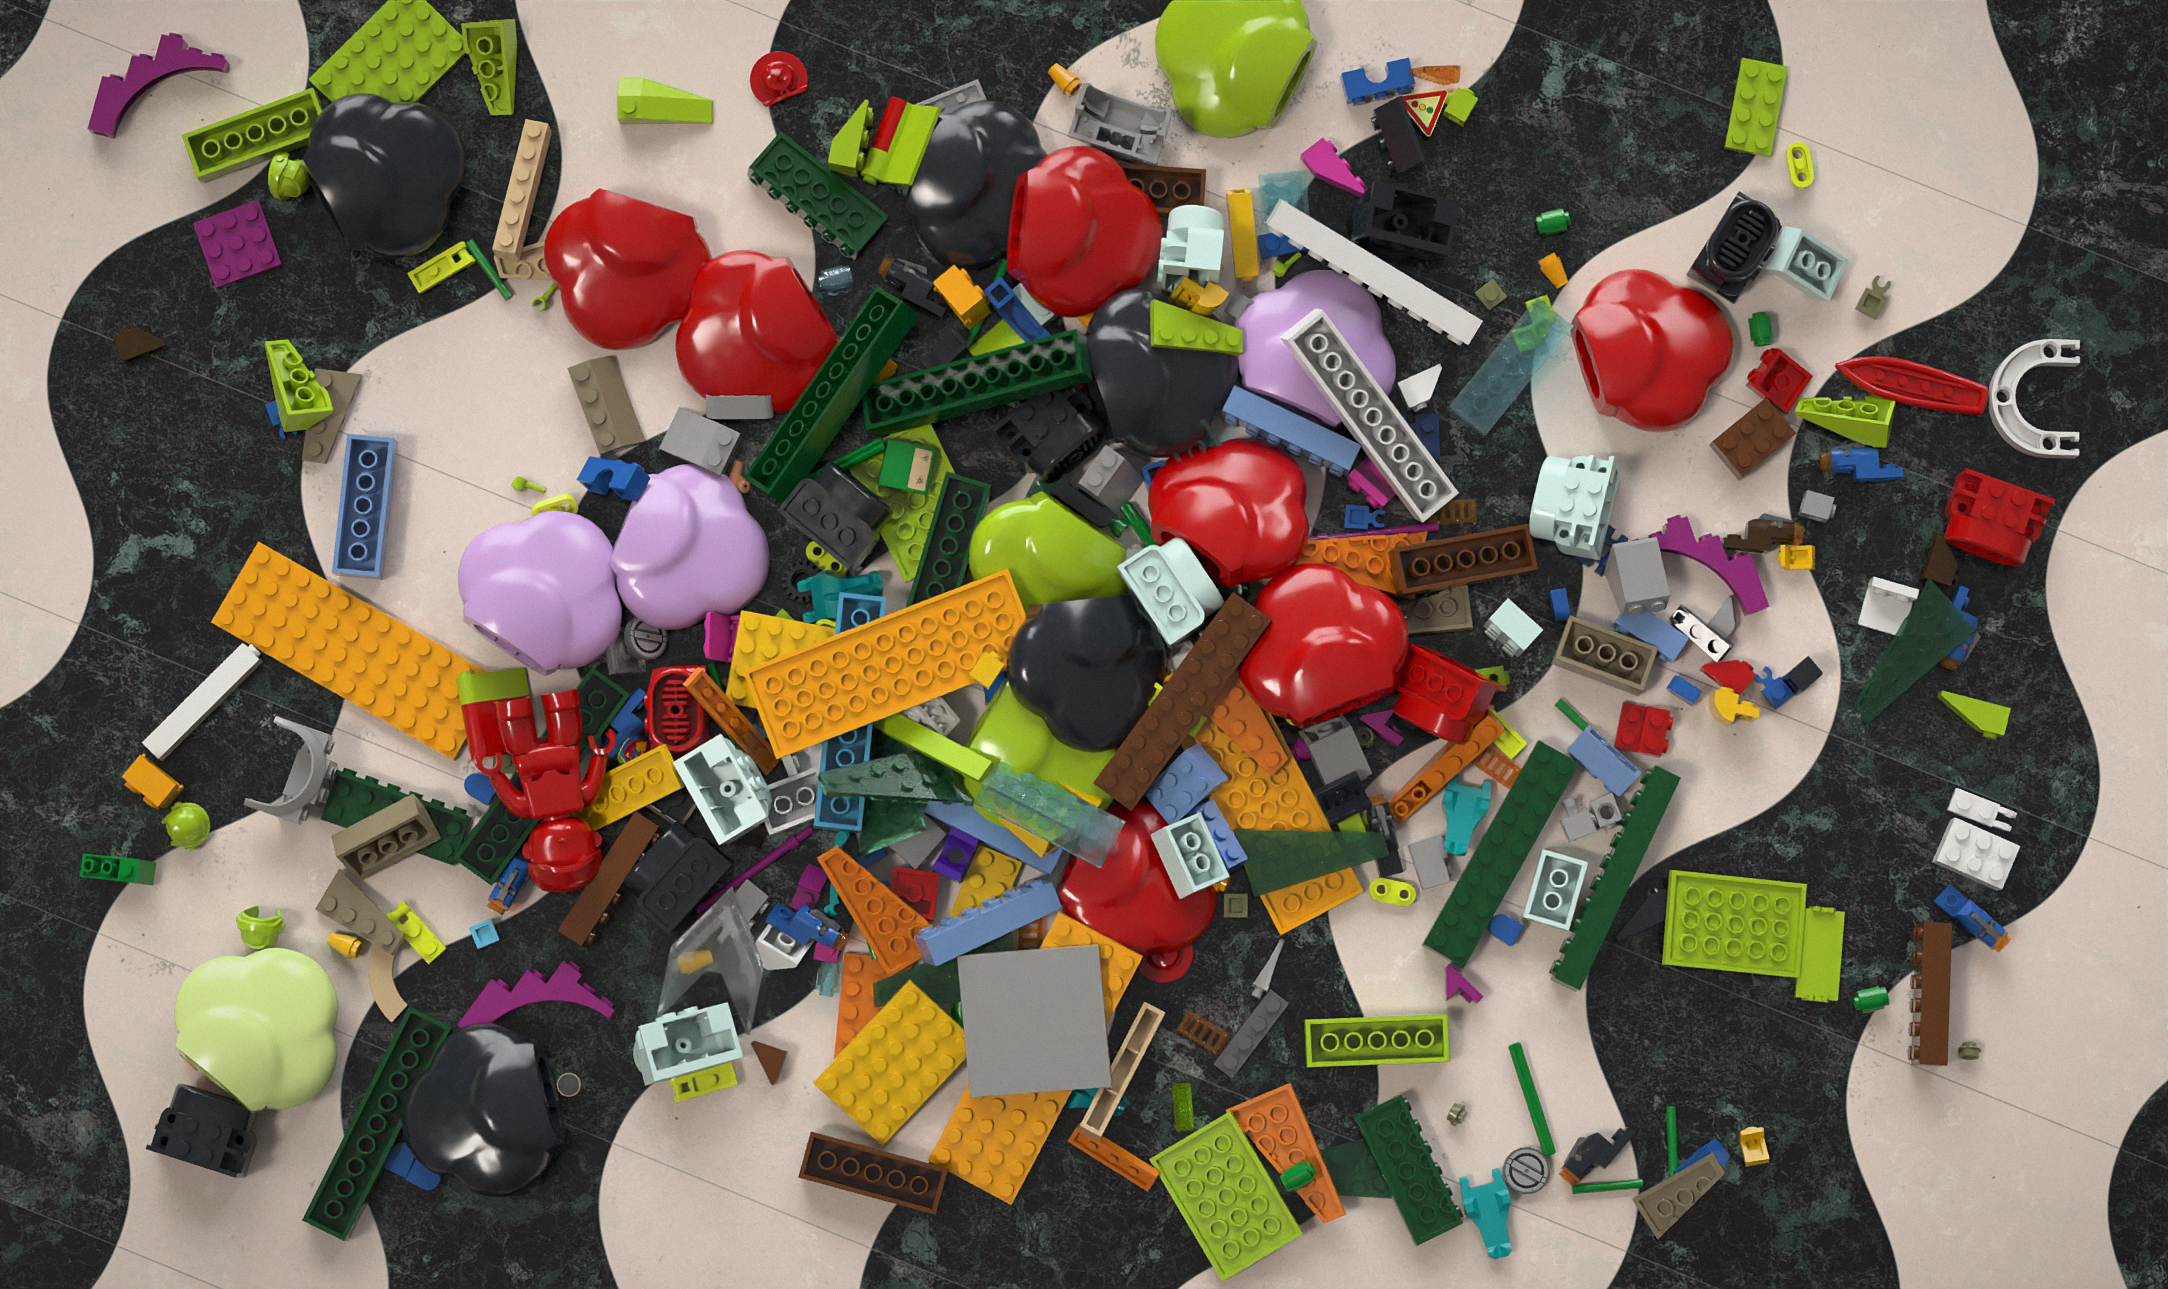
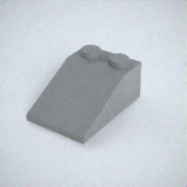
M679 407L659 449L689 464H695L721 476L725 474L742 436L739 432Z

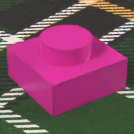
M837 940L832 948L817 942L813 959L836 964L841 941Z

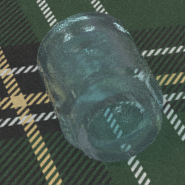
M839 265L822 270V276L818 277L821 290L826 289L827 293L849 287L848 284L854 283L848 265L844 267Z
M821 962V968L818 967L815 990L819 991V995L833 997V993H838L841 978L839 964Z

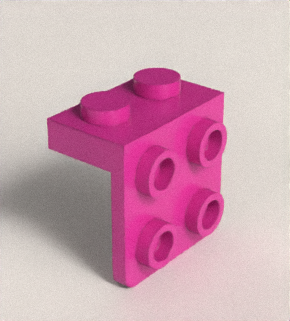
M1368 456L1347 477V480L1350 481L1348 483L1349 486L1357 493L1361 491L1367 497L1365 500L1374 508L1378 507L1382 510L1396 495Z
M714 612L706 614L704 622L706 636L703 647L706 659L731 663L740 615L729 616Z

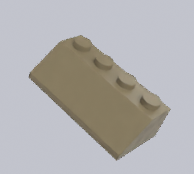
M613 355L587 360L567 368L601 456L607 457L646 442Z
M1570 615L1551 664L1640 696L1644 690L1658 648Z
M414 794L331 836L336 857L359 881L441 839L425 806Z

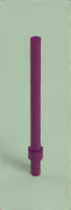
M1438 522L1330 535L1319 533L1317 536L1308 537V540L1439 531Z
M808 825L796 835L792 834L787 837L785 843L695 906L697 912L701 914L742 885L746 879L752 878L789 850H795L801 846L800 843L815 833L811 826Z

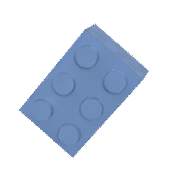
M1197 743L1186 749L1152 782L1144 795L1167 823L1171 825L1185 819L1194 807L1204 803L1229 778L1201 744Z

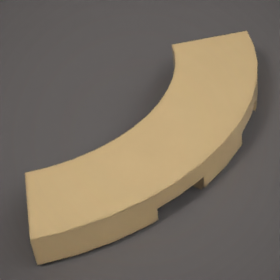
M373 945L369 960L371 991L380 1010L393 1023L406 1009L408 1004L400 996L393 979L395 956Z

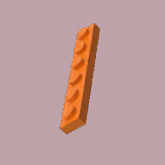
M698 667L682 684L735 744L753 759L762 774L767 776L781 761L782 758L776 759L772 746L703 669Z

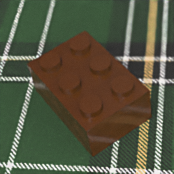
M1765 398L1714 439L1709 446L1734 476L1740 480L1791 439L1796 432L1771 402Z

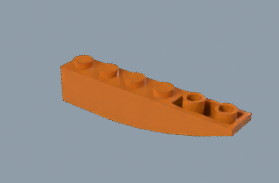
M1487 709L1482 720L1475 724L1465 745H1457L1448 741L1389 801L1392 816L1400 824L1503 734L1505 732L1503 723Z

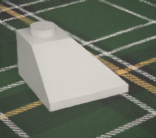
M768 924L757 939L748 958L767 970L796 968L815 940L811 938L807 945L804 946Z

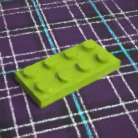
M1746 58L1741 59L1724 149L1770 158L1787 66Z

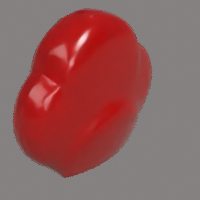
M1071 146L1056 150L1043 158L1033 169L1019 175L1017 178L1008 232L1007 272L1019 280L1032 299L1045 310L1066 318L1091 315L1109 297L1120 291L1139 287L1151 275L1160 259L1161 240L1164 234L1159 213L1152 200L1129 181L1122 167L1111 156L1088 146Z
M598 188L591 194L590 198L576 201L565 208L556 217L547 232L544 243V259L549 277L561 292L564 313L572 327L590 343L603 349L620 351L645 346L657 339L668 326L681 322L689 310L691 291L698 274L713 259L706 241L697 232L698 227L695 217L602 188Z
M736 250L715 257L698 274L692 287L689 310L677 329L675 352L683 379L692 390L704 399H706V394L709 396L771 395L774 413H787L835 347L839 337L789 257L773 258L758 251Z
M1622 270L1608 275L1599 281L1591 289L1585 298L1582 308L1576 313L1570 324L1571 336L1581 373L1598 413L1614 417L1642 431L1669 432L1689 423L1702 410L1708 392L1724 378L1732 359L1734 339L1726 315L1718 305L1704 293L1696 289L1674 285L1666 278L1648 270Z
M1234 438L1212 447H1194L1185 454L1169 457L1164 461L1165 464L1162 467L1160 466L1153 475L1148 490V507L1152 519L1151 538L1159 546L1164 545L1174 537L1183 539L1212 582L1230 588L1244 582L1272 578L1294 566L1304 554L1309 537V522L1305 512L1307 484L1298 463L1282 448L1265 440Z
M1319 563L1294 565L1287 571L1273 577L1262 588L1255 600L1254 607L1270 618L1271 621L1238 665L1242 686L1258 706L1273 715L1290 719L1294 725L1303 729L1345 715L1393 693L1395 677L1402 668L1407 656L1409 633L1403 613L1390 597L1372 587L1359 585L1339 568Z
M1141 798L1132 811L1120 802L1109 806L1083 827L1055 890L1062 905L1061 910L1063 914L1142 955L1143 958L1150 954L1177 952L1193 944L1207 930L1214 918L1217 907V891L1212 885L1179 899L1151 838V834L1169 824L1146 798Z

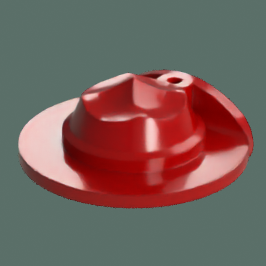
M775 51L762 56L754 64L750 74L752 92L766 107L808 89V76L803 63L796 56L787 52Z
M1192 944L1173 953L1150 954L1141 959L1138 968L1143 975L1153 981L1162 983L1175 981L1182 977L1191 965L1193 958Z

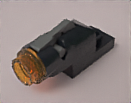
M885 257L878 273L882 275L883 279L890 281L900 290L904 289L901 299L943 321L947 314V310L944 308L945 304L934 298L931 301L928 300L935 286L932 278L927 275V268L902 259Z
M1384 794L1369 797L1372 806L1366 809L1370 829L1368 835L1379 878L1403 873L1398 853L1399 844L1389 802L1384 798Z
M1625 1127L1624 1130L1619 1128L1611 1137L1614 1140L1612 1144L1598 1132L1589 1135L1587 1138L1579 1137L1565 1159L1559 1175L1570 1185L1574 1186L1596 1168L1595 1164L1605 1169L1633 1137L1635 1132L1629 1127Z

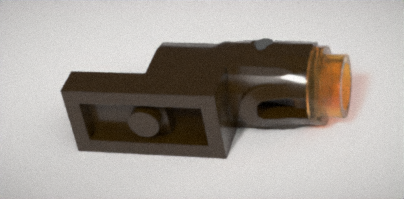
M1763 513L1758 519H1753L1746 523L1744 539H1741V535L1727 534V538L1724 537L1721 542L1724 550L1767 554L1770 551V543H1773L1772 546H1796V543L1802 544L1804 526L1798 525V522H1792L1789 519Z

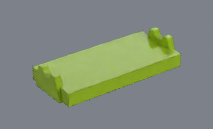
M1817 906L1805 908L1800 978H1796L1794 997L1801 998L1803 1001L1829 1003V1001H1838L1845 912L1836 911L1837 909Z

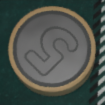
M565 1073L558 1079L557 1089L564 1096H575L581 1089V1080L573 1073Z

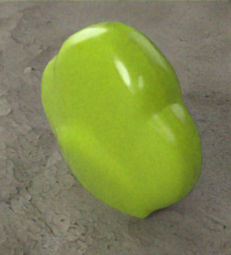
M1173 0L1162 13L1155 35L1157 62L1163 74L1171 83L1172 98L1180 116L1197 132L1209 137L1222 139L1237 138L1258 129H1273L1297 90L1318 45L1316 37L1310 31L1308 14L1302 0Z
M1044 491L1036 493L1030 498L1019 499L998 506L979 522L973 532L969 551V566L973 582L1008 569L1025 614H1027L1030 605L1127 595L1128 586L1118 573L1117 566L1125 562L1126 549L1105 531Z
M1005 678L964 746L992 761L995 765L981 784L961 774L963 776L964 793L968 802L986 820L1004 828L1006 827L999 822L998 811L989 790L1009 800L1056 815L1069 817L1078 823L1080 818L1074 813L1075 804L1073 803L1076 795L1064 788L1059 783L1061 782L1081 792L1104 798L1087 823H1089L1095 816L1105 811L1114 801V798L1096 786L1094 781L1119 747L1104 752L1091 753L1076 750L1062 744L1054 738L1041 717L1031 713L1017 701L1010 688L1008 678ZM1060 790H1065L1069 793V799L1065 804V796L1057 794Z

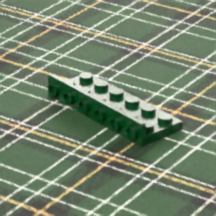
M781 131L748 168L747 176L755 186L764 188L770 198L783 203L789 213L797 214L803 219L807 227L816 229L821 233V237L826 242L835 244L839 247V251L848 258L851 257L856 260L859 252L889 218L886 213Z
M344 768L343 771L336 770L335 774L337 776L321 820L348 828L414 794L425 806L441 837L440 840L415 853L453 866L455 865L456 860L452 857L463 843L472 818L466 815L467 810L454 806L453 810L445 808L444 802L433 798L431 802L422 800L423 795L410 791L409 795L400 792L401 787L390 783L387 784V787L379 785L378 779L367 775L365 779L356 777L357 772Z
M1397 1095L1355 1116L1354 1119L1415 1246H1418L1463 1224L1461 1220L1463 1213L1460 1207L1454 1205L1451 1199L1453 1193L1447 1183L1444 1184L1440 1176L1443 1174L1440 1165L1432 1160L1430 1155L1432 1149L1428 1141H1423L1420 1135L1422 1128L1418 1120H1413L1409 1112L1412 1108L1406 1097L1403 1098L1402 1095Z

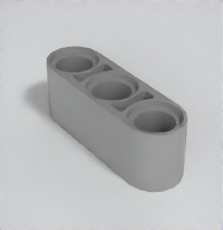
M706 394V417L710 419L774 417L771 395L709 396Z

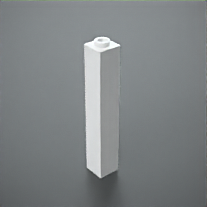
M242 643L142 743L159 760L163 761L263 662L258 657L261 653L252 644L247 646Z

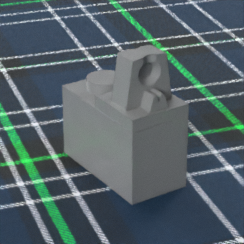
M1445 835L1435 836L1408 845L1422 891L1449 883V877L1453 876L1449 862H1444V859L1452 855L1443 851Z

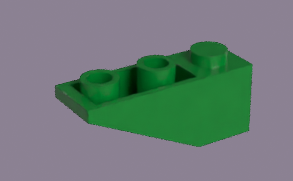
M83 854L80 877L153 886L157 862Z

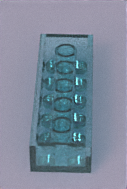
M1536 298L1448 409L1485 438L1572 330L1573 326L1540 299Z
M1003 761L1000 765L994 764L995 766L984 780L974 804L1102 868L1118 840L1125 821L1052 783L1034 776L1030 772L1025 771L1018 775L1012 772L1014 767Z

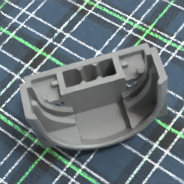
M1083 83L1075 106V115L1068 137L1088 143L1090 147L1096 148L1116 159L1132 164L1137 159L1156 166L1170 128L1172 112L1168 108L1162 110L1141 105L1093 87L1091 83Z
M276 716L274 723L279 727L300 735L303 741H305L304 746H302L301 750H298L283 791V803L267 804L245 798L244 805L301 825L302 821H306L309 816L310 808H308V804L322 808L323 803H327L331 792L328 788L331 781L334 782L337 776L335 774L336 770H339L336 768L337 763L326 759V755H330L334 747L333 736Z

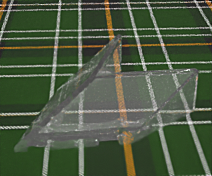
M733 887L722 895L671 946L657 1017H661L705 971L722 974L745 1029V1034L750 1035L764 963Z

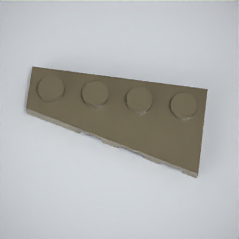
M315 368V379L321 387L324 386L328 391L333 413L306 430L302 460L326 464L362 375Z
M1467 585L1450 590L1447 589L1439 592V594L1418 599L1416 602L1408 605L1399 606L1406 620L1409 636L1472 630L1473 628Z
M341 869L337 871L315 910L395 956L406 937L395 923Z
M1713 1153L1640 1193L1632 1200L1656 1238L1659 1239L1725 1172Z

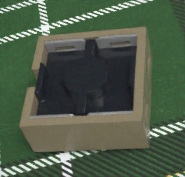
M687 787L645 806L672 825L676 821H680L685 826L698 808Z

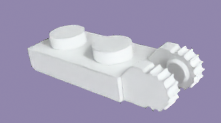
M1955 788L1947 809L1952 813L1988 827L1993 826L2010 832L2012 827L2007 823L1996 821L1997 813L2008 818H2016L2017 815L2016 812L2000 807L1997 803Z

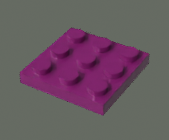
M259 200L193 223L217 289L283 266Z

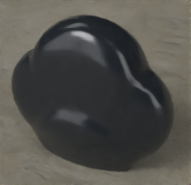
M356 93L335 100L320 113L312 126L308 150L300 165L325 213L348 250L359 251L363 249L376 256L395 259L410 257L424 252L442 234L448 224L451 201L456 197L464 183L466 153L463 140L456 127L435 109L421 103H395L376 94Z
M984 100L971 102L959 107L951 114L939 115L913 184L909 186L902 206V211L911 219L919 242L935 259L951 267L955 265L957 268H977L991 264L1002 255L1007 254L1009 223L1017 178L1019 175L1033 169L1048 155L1041 146L1036 128L1020 110L998 101Z
M1146 288L1127 289L1116 293L1104 301L1088 323L1085 337L1087 339L1093 381L1084 384L1096 416L1107 429V441L1122 443L1133 451L1149 457L1169 458L1180 456L1193 449L1208 434L1213 424L1216 410L1227 400L1236 384L1238 357L1219 352L1151 346L1150 302L1153 299L1190 311L1192 306L1177 303L1167 295L1156 290ZM1213 314L1204 316V317L1213 319V320H1215V321L1221 322V321H1220L1215 315H1213Z
M1129 594L1030 605L1026 619L1010 643L1006 671L1010 688L1017 701L1028 711L1041 717L1055 739L1070 748L1096 753L1115 749L1124 742L1146 712L1149 701L1155 695L1157 690L1154 687L1155 683L1163 685L1167 672L1168 658L1164 639L1157 630L1156 624L1137 606L1136 601Z
M471 1024L449 1035L436 1050L430 1066L411 1084L404 1099L401 1116L402 1131L406 1145L413 1156L430 1172L446 1178L457 1179L464 1187L479 1195L502 1198L513 1196L526 1190L542 1176L554 1153L565 1143V1131L559 1098L543 1046L528 1042L518 1033L498 1024Z

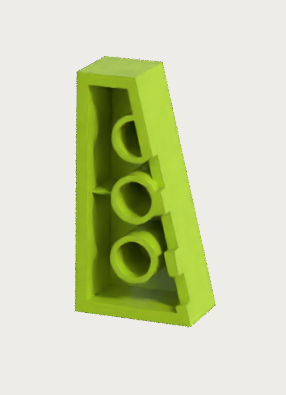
M1155 299L1150 302L1151 346L1219 352L1237 357L1243 353V331L1241 329Z

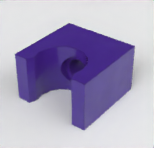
M952 826L948 839L932 870L960 884L980 840ZM953 850H960L963 853V858L959 862H953L950 860V853Z

